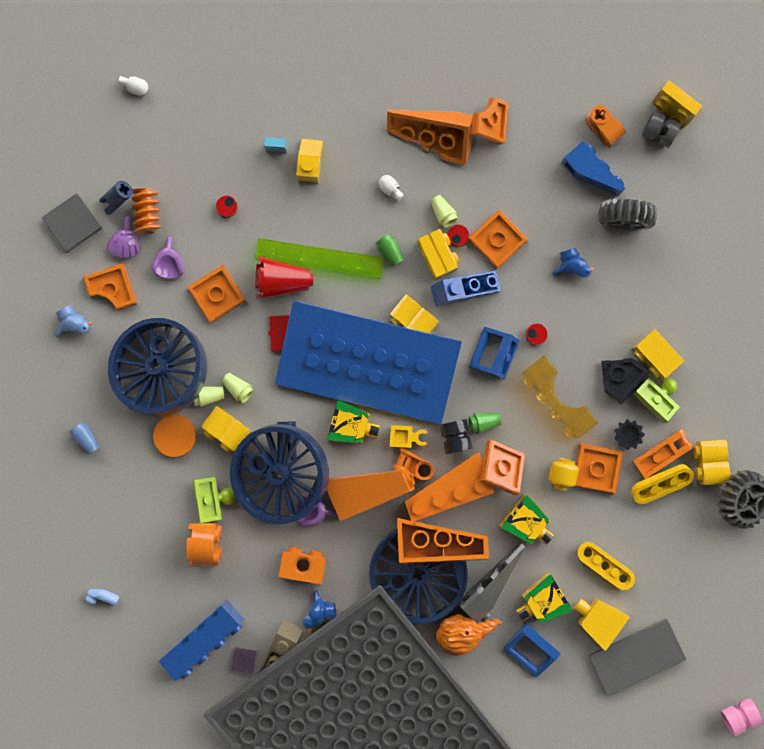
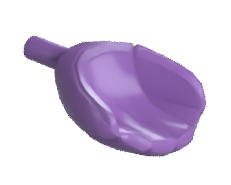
M130 216L124 217V229L113 234L107 244V251L118 258H131L140 251L134 231L129 230Z
M167 237L166 248L160 250L151 266L155 275L167 280L175 279L184 274L181 257L176 251L171 249L172 237Z
M299 501L296 506V513L302 506ZM320 502L310 514L298 520L299 525L303 528L316 526L323 521L325 515H337L336 510L326 509V506Z

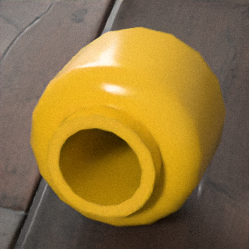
M558 458V461L556 460L551 463L548 480L554 484L553 488L566 491L567 487L575 486L579 468L573 460Z

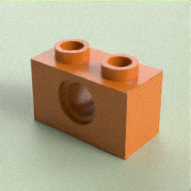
M289 547L288 550H283L278 577L322 585L327 560L326 556H322L323 552L310 550V554L301 552L302 549L297 547ZM306 559L309 562V568L307 570H300L297 565L298 560Z

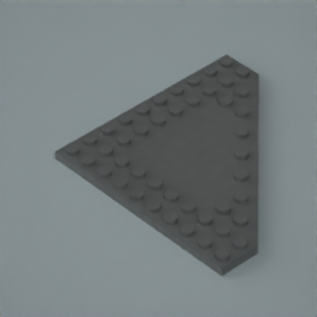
M381 585L204 713V718L231 749H513Z

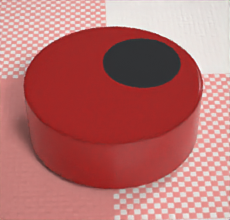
M225 195L217 200L216 209L222 217L230 218L237 213L238 204L233 197Z
M454 225L449 229L448 237L451 245L461 247L467 243L469 232L465 226Z
M532 324L526 330V339L532 345H540L548 337L547 329L542 324Z

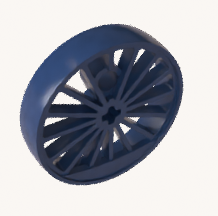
M166 318L145 319L130 326L115 342L108 361L109 382L117 398L131 410L147 416L163 417L182 411L197 398L207 376V357L200 340L184 325ZM165 327L164 335H157L156 328ZM172 328L180 330L173 342L169 339ZM150 330L152 338L149 344L150 349L141 336L142 333ZM186 335L190 340V343L173 354V352L175 351L183 337ZM136 337L149 358H146L129 346ZM165 341V348L159 351L158 345ZM194 348L195 357L175 361ZM126 349L145 360V364L122 360ZM196 362L195 372L173 368ZM121 364L145 368L120 375ZM169 372L191 375L193 379L188 386ZM143 375L123 389L121 380ZM167 376L187 388V390L179 396ZM146 381L135 398L127 395ZM164 381L176 398L170 404L167 403ZM158 384L162 403L155 402ZM152 385L149 400H142V398Z
M273 424L253 431L238 445L230 464V482L237 501L250 515L270 524H287L307 516L322 501L329 483V466L322 447L309 433L292 425ZM271 432H281L279 456ZM262 434H266L272 457L257 439ZM286 434L295 437V440L285 458ZM299 441H301L307 449L289 463ZM251 443L260 451L259 454L253 455L247 451ZM309 451L311 452L315 462L291 468ZM244 456L249 458L248 467L242 466ZM258 458L262 459L264 462L263 469L257 466L256 462ZM314 465L317 466L318 471L317 476L292 473L293 471ZM241 471L264 475V477L243 482ZM295 478L315 480L311 488ZM268 480L265 485L249 497L244 487L245 485ZM272 484L260 508L253 502V499ZM294 485L309 493L306 499H304ZM277 487L275 514L266 511V507ZM289 489L302 505L297 513ZM282 490L290 515H281Z
M398 528L391 531L379 542L373 552L369 566L371 590L377 587L375 575H390L388 578L389 584L382 587L383 589L390 587L393 591L397 592L391 597L394 601L412 583L401 609L404 613L414 587L417 585L416 616L404 614L412 624H426L445 617L458 605L464 595L468 581L467 562H442L432 567H429L432 563L407 564L410 567L408 568L380 555L382 549L388 544L399 556V551L390 542L398 536ZM377 559L384 560L406 571H376ZM452 563L455 573L430 571ZM416 568H419L420 571L424 570L420 579L417 576H412ZM397 575L402 576L404 584L401 587H395L392 584L393 577ZM429 576H456L458 589ZM427 580L456 592L455 596L448 603ZM424 583L446 605L444 608L435 612ZM420 585L432 614L419 616Z

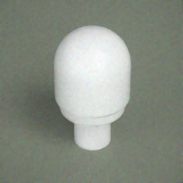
M122 76L119 78L118 84L125 86L126 91H129V93L143 96L148 91V84L143 79L135 76H130L129 79Z
M384 175L379 179L378 186L389 197L393 196L397 201L404 197L399 190V183L392 176Z

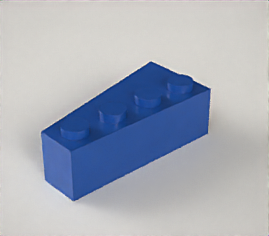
M228 600L225 601L158 662L175 681L180 677L184 680L193 672L191 669L196 663L201 665L210 657L207 654L213 648L218 650L226 642L224 640L226 636L230 633L233 636L242 628L241 623L244 618Z

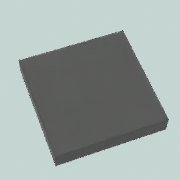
M77 193L42 217L67 253L102 229Z

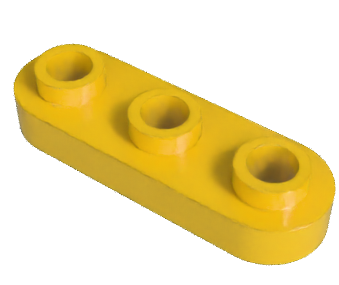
M677 465L636 483L631 489V496L638 504L649 503L688 486L694 479V473L687 465Z
M583 542L578 546V559L615 587L621 590H628L634 585L635 576L633 572L591 542ZM585 549H590V556L586 557L584 555ZM606 561L608 568L602 569L601 565ZM622 574L626 576L624 582L619 581V577Z

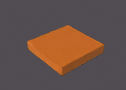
M500 210L493 214L468 238L496 269L502 266L528 241L521 231Z
M224 265L187 287L210 324L246 302Z
M494 440L486 441L480 481L512 495H518L520 493L525 454Z
M580 443L576 461L579 472L575 486L616 494L623 452Z

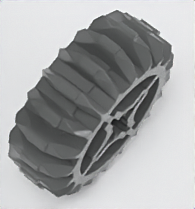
M623 198L602 202L598 211L600 224L624 230L650 229L655 226L658 214L656 206L650 202Z
M750 470L737 471L736 474H731L730 480H725L726 485L720 488L722 493L717 496L720 502L716 505L720 508L719 513L722 515V519L730 523L731 526L741 529L753 528L754 524L760 525V519H764V477Z

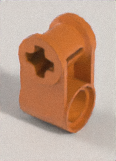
M595 106L586 117V124L606 147H611L626 134L624 126L615 119L605 106ZM597 115L600 116L598 120L595 119Z
M400 448L399 451L401 453L396 464L392 465V468L396 470L407 469L408 473L410 472L412 476L425 481L432 478L434 467L431 463ZM421 465H428L430 467L431 473L429 476L421 477L419 475L418 469Z

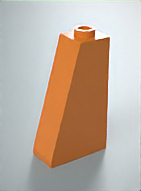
M407 469L338 476L329 479L327 492L339 520L343 521L414 490L415 481L412 474L407 472Z

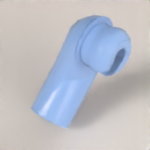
M90 589L85 600L94 605L97 599L115 606L119 596L107 590Z

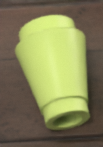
M441 195L434 197L430 201L439 225L447 228L458 220L457 212Z
M228 373L222 379V383L237 402L245 403L254 392L250 384L231 373Z
M203 386L201 392L194 400L195 406L203 407L225 399L223 387Z

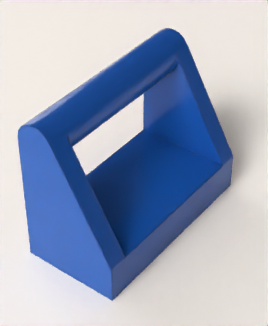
M484 327L469 367L505 380L520 340L511 334ZM490 334L502 339L491 369L478 365Z
M526 622L503 647L510 656L536 678L561 655L557 649ZM524 635L528 636L548 654L538 668L513 647Z

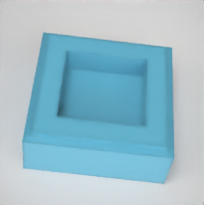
M266 138L264 140L266 151L287 153V142L285 139Z

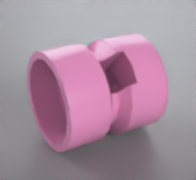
M750 698L738 702L736 708L729 706L720 711L723 721L733 737L745 733L747 727L754 729L763 724L760 713Z

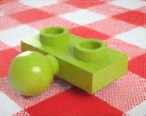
M648 377L633 393L663 423L668 422L680 408L668 396L677 390V383L671 378L663 379L659 388Z
M215 477L192 480L199 523L221 520L219 502L231 505L236 501L232 488H225L218 494Z

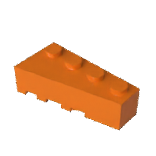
M476 452L404 500L411 521L414 522L493 494L492 486L480 481L483 465L480 452Z
M397 518L399 564L489 559L488 536Z

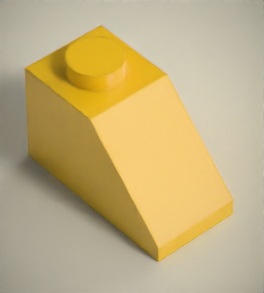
M302 139L296 172L298 181L319 183L323 141Z

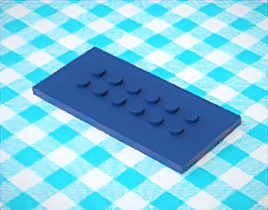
M294 300L275 384L442 424L462 341Z

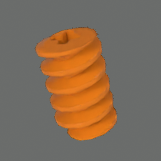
M147 188L132 189L133 194H135L131 197V200L135 202L132 205V209L136 211L133 213V218L137 219L133 223L137 227L134 233L138 235L153 234L155 230L161 228V225L155 224L161 218L154 216V213L159 212L160 209L153 207V205L159 203V200L153 199V196L159 193Z

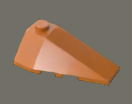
M388 110L387 131L408 142L413 141L427 152L430 150L440 155L439 158L444 161L466 165L474 135H471L473 115L444 111Z

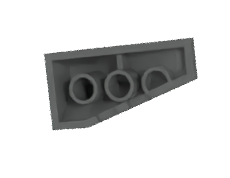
M521 542L503 557L460 600V607L476 623L480 620L484 622L492 614L490 611L493 609L525 548Z

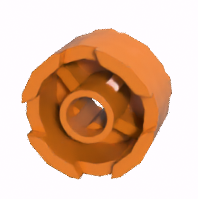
M190 523L188 530H192V536L187 538L186 548L187 560H190L188 567H216V565H219L220 560H222V547H219V541L222 539V526H218L217 523Z

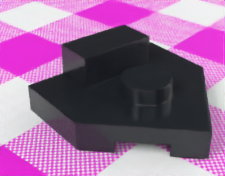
M633 358L601 361L604 392L620 405L633 394L649 373L646 368Z

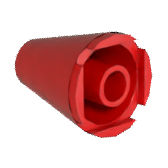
M263 256L257 257V260L261 263L256 264L255 288H259V293H255L256 299L308 291L309 287H313L314 275L310 274L309 269Z

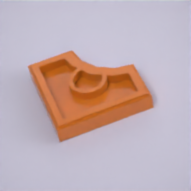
M495 97L489 98L487 107L483 112L473 113L471 135L499 145L505 144L508 102Z
M124 263L83 276L89 297L106 298L112 302L117 311L138 304Z

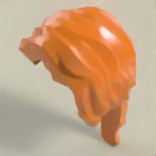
M460 614L451 615L438 624V631H436L437 644L446 653L456 656L465 655L476 649L480 645L481 639L491 631H494L496 626L501 625L502 622L499 619H493L476 624L472 618H466Z

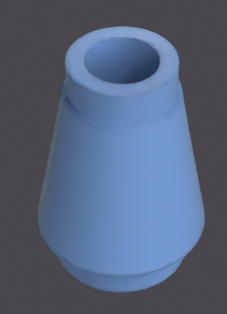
M83 422L69 432L72 436L71 439L87 451L88 454H91L100 447L89 426Z

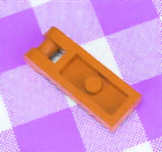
M682 428L632 460L643 479L653 475L694 447L691 441L688 442L684 436L685 432ZM678 441L681 447L677 449L673 443Z

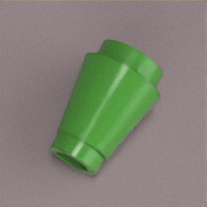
M390 234L375 242L378 246L377 250L393 266L404 260L395 238L391 237Z
M473 413V416L468 417L471 433L480 434L501 425L500 414Z

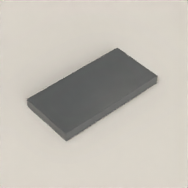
M664 619L610 644L606 651L600 649L588 655L607 696L686 660L668 619Z

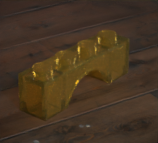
M545 355L522 372L524 382L530 388L532 386L538 392L536 394L537 398L542 404L547 403L551 408L550 414L556 421L560 420L565 426L563 430L570 438L579 439L599 423L586 406L569 407L558 400L553 388L554 379L558 371Z

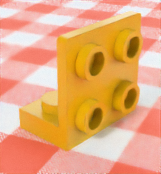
M671 81L666 83L652 101L658 111L666 113L673 119L681 122L683 127H686L702 107V105Z

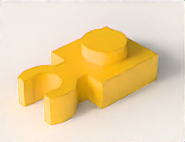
M391 425L390 447L411 448L412 442L425 446L427 442L419 441L418 436L422 433L427 434V431L421 429L416 433H412V426Z

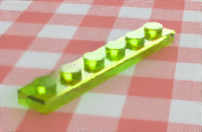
M258 238L255 260H257L258 256H263L303 268L381 279L384 257Z

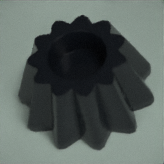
M626 419L624 423H618L619 428L614 430L617 434L614 439L619 441V447L625 446L626 450H629L631 447L637 449V445L643 443L642 437L645 436V433L642 432L643 426L637 425L636 420L630 422L629 419Z

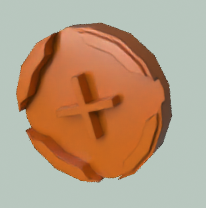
M173 414L165 416L157 423L154 428L153 439L155 446L161 453L170 457H180L193 449L197 439V432L193 423L188 418Z

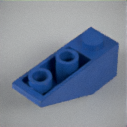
M584 141L567 154L561 162L572 176L580 181L617 196L626 189L622 179L617 175L614 176L610 171L609 165L604 160H600L596 156L595 149Z
M496 271L446 279L430 286L436 307L501 291Z

